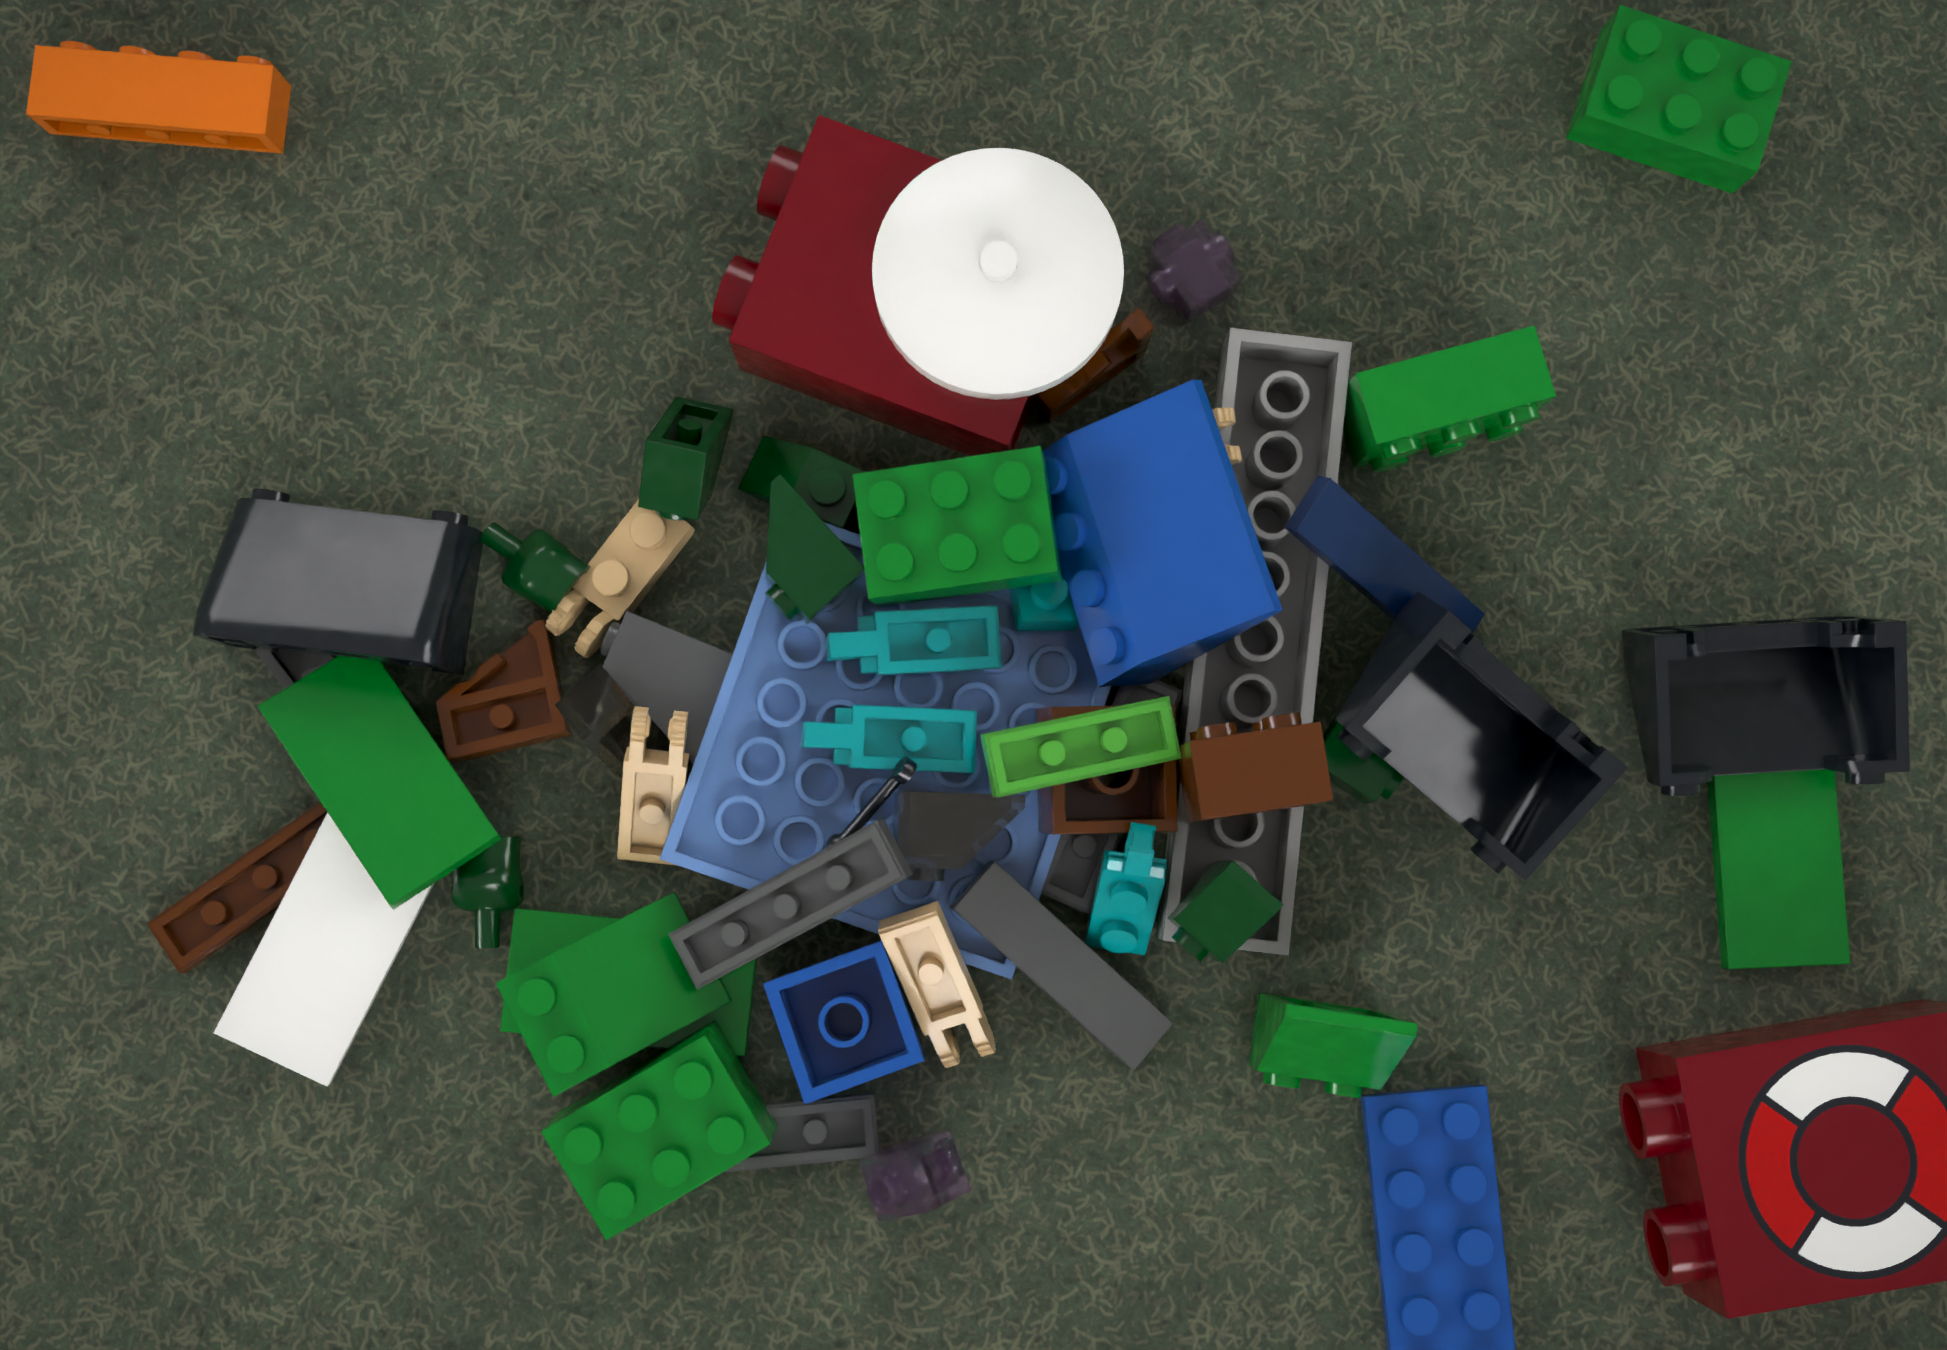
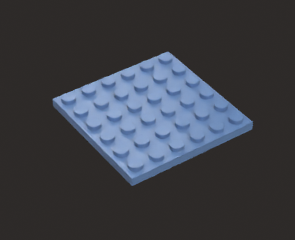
M824 522L864 566L860 535ZM765 563L660 860L750 890L824 850L828 838L833 834H841L891 777L893 770L848 768V765L833 764L834 749L801 747L802 722L835 723V709L851 708V705L977 711L975 773L915 771L910 780L905 784H900L862 827L864 828L884 818L913 875L832 918L879 934L880 920L938 901L965 964L1012 980L1016 966L953 911L950 906L990 860L995 861L1039 901L1061 834L1053 835L1039 832L1038 789L998 798L993 797L980 734L1037 723V708L1105 706L1111 686L1099 687L1080 625H1078L1076 630L1017 631L1015 629L1010 589L878 607L868 599L865 570L859 579L808 624L798 614L789 621L765 595V592L772 587L765 579ZM998 606L1002 668L876 676V673L861 674L860 659L827 661L826 636H828V633L858 631V617L872 616L874 612Z

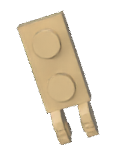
M638 499L588 563L591 567L587 573L579 578L573 586V590L564 596L558 604L555 611L552 610L546 621L545 627H547V630L555 636H560L573 625L587 604L592 602L602 612L590 621L580 634L574 647L575 651L583 657L589 658L601 647L610 625L614 621L621 623L626 611L631 613L635 611L692 537L695 530L690 524L684 520H669L659 516L654 510L638 507Z
M634 706L630 745L626 748L623 762L617 859L675 865L660 860V856L687 784L689 753H685L688 712L674 710L668 727L669 751L646 749V741L651 726L649 708Z
M936 901L880 920L879 936L924 1036L929 1035L942 1065L945 1068L960 1064V1049L956 1038L952 1034L951 1027L965 1023L973 1045L978 1050L980 1056L983 1057L995 1053V1039L984 1013L982 1001L939 902Z

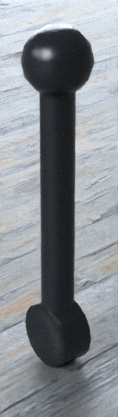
M907 756L903 757L896 764L891 777L841 834H833L828 838L826 848L862 829L899 785L905 784L910 780L916 771L917 763Z

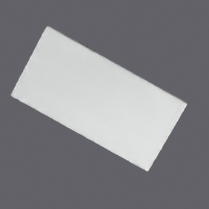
M327 812L223 1013L214 1034L328 1087L348 1052L433 885L393 910Z

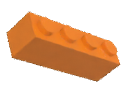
M62 41L60 47L35 45L26 115L49 134L283 154L291 85L271 62L255 56H239L236 62L214 60L209 55L195 51H180L177 57L156 55L147 49L136 46H121L119 52L97 50L88 44L77 41Z

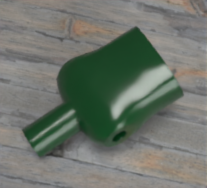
M493 522L484 530L481 536L482 543L508 560L501 575L502 583L520 596L536 603L549 614L552 613V610L555 611L564 596L573 590V586L579 578L587 573L591 567L573 555L562 543L542 529L534 530L521 541L496 522Z
M500 836V841L454 871L451 887L452 901L457 908L475 912V948H499L500 912L513 910L523 902L524 883L520 868L521 836Z

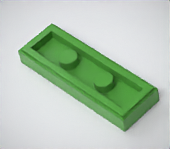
M1169 696L980 734L992 795L995 798L1182 759Z

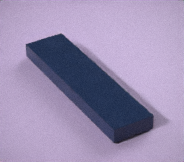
M1317 476L1284 527L1393 621L1417 591L1450 611L1471 630V634H1473L1485 615L1331 478Z

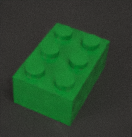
M1620 5L1599 33L1566 139L1733 194L1758 172L1792 61Z
M1535 325L1355 373L1348 382L1343 433L1353 467L1371 464L1373 473L1387 471L1408 463L1407 456L1428 448L1430 457L1446 455L1466 447L1465 440L1485 433L1488 442L1502 440L1523 431L1522 425L1539 419L1538 411L1555 398L1556 393Z
M1041 446L852 474L868 599L878 607L1062 581L1046 460Z
M713 1020L557 1112L541 1133L607 1241L770 1145L778 1124L768 1112L765 1102L717 1022Z

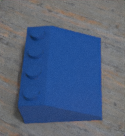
M1193 379L1071 432L1043 451L1046 460L1060 567L1068 584L1071 601L1099 687L1151 684L1283 610L1202 380Z

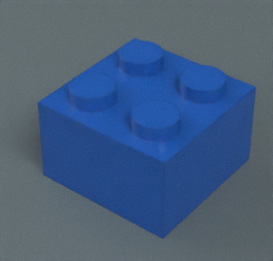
M882 940L763 983L804 1104L925 1060L926 1054L902 985Z

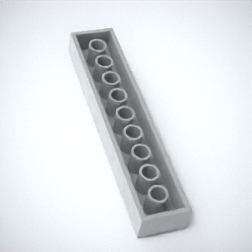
M1230 328L1221 346L1214 409L1222 407L1233 408L1236 423L1219 431L1224 445L1240 447L1242 461L1233 464L1232 468L1283 610L1186 664L1178 734L1179 747L1191 741L1190 732L1197 731V728L1208 725L1236 722L1237 734L1252 732V723L1260 722L1261 718L1300 712L1302 724L1313 723L1329 565L1284 527L1317 476L1328 477L1338 483L1352 342ZM1176 760L1178 832H1168L1165 853V859H1167L1166 880L1160 898L1156 938L1163 941L1176 942L1172 936L1179 928L1167 919L1168 916L1216 861L1233 860L1283 904L1280 910L1240 946L1238 950L1289 956L1304 806L1187 823L1178 761Z

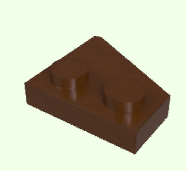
M1140 307L1118 325L1110 329L1098 351L1081 369L1060 384L1037 393L1035 405L1048 423L1054 421L1145 355L1154 326Z
M544 619L532 623L526 628L529 632L502 655L496 652L477 668L475 675L470 680L458 683L436 701L448 761L454 764L572 735L551 632L545 627L546 621Z

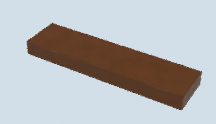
M321 802L146 923L180 974L187 973L278 909L327 814Z

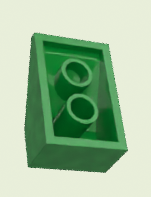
M676 892L547 955L495 983L553 1097L732 1001L721 978L697 990L671 941L669 933L691 922Z
M1258 993L1249 1066L1256 1071L1264 1072L1263 1083L1299 1089L1301 1078L1325 1081L1324 1092L1361 1098L1362 1087L1382 1089L1416 1038L1418 1023L1376 1010Z

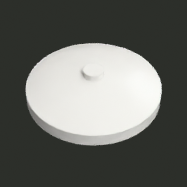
M984 148L960 153L936 163L913 179L892 203L882 221L875 242L872 262L873 289L881 322L890 340L906 361L932 382L948 390L975 398L994 400L1014 399L1043 392L1060 384L1081 369L1098 351L1113 325L1120 304L1124 279L1123 253L1115 224L1108 210L1089 185L1075 173L1047 157L1009 148Z

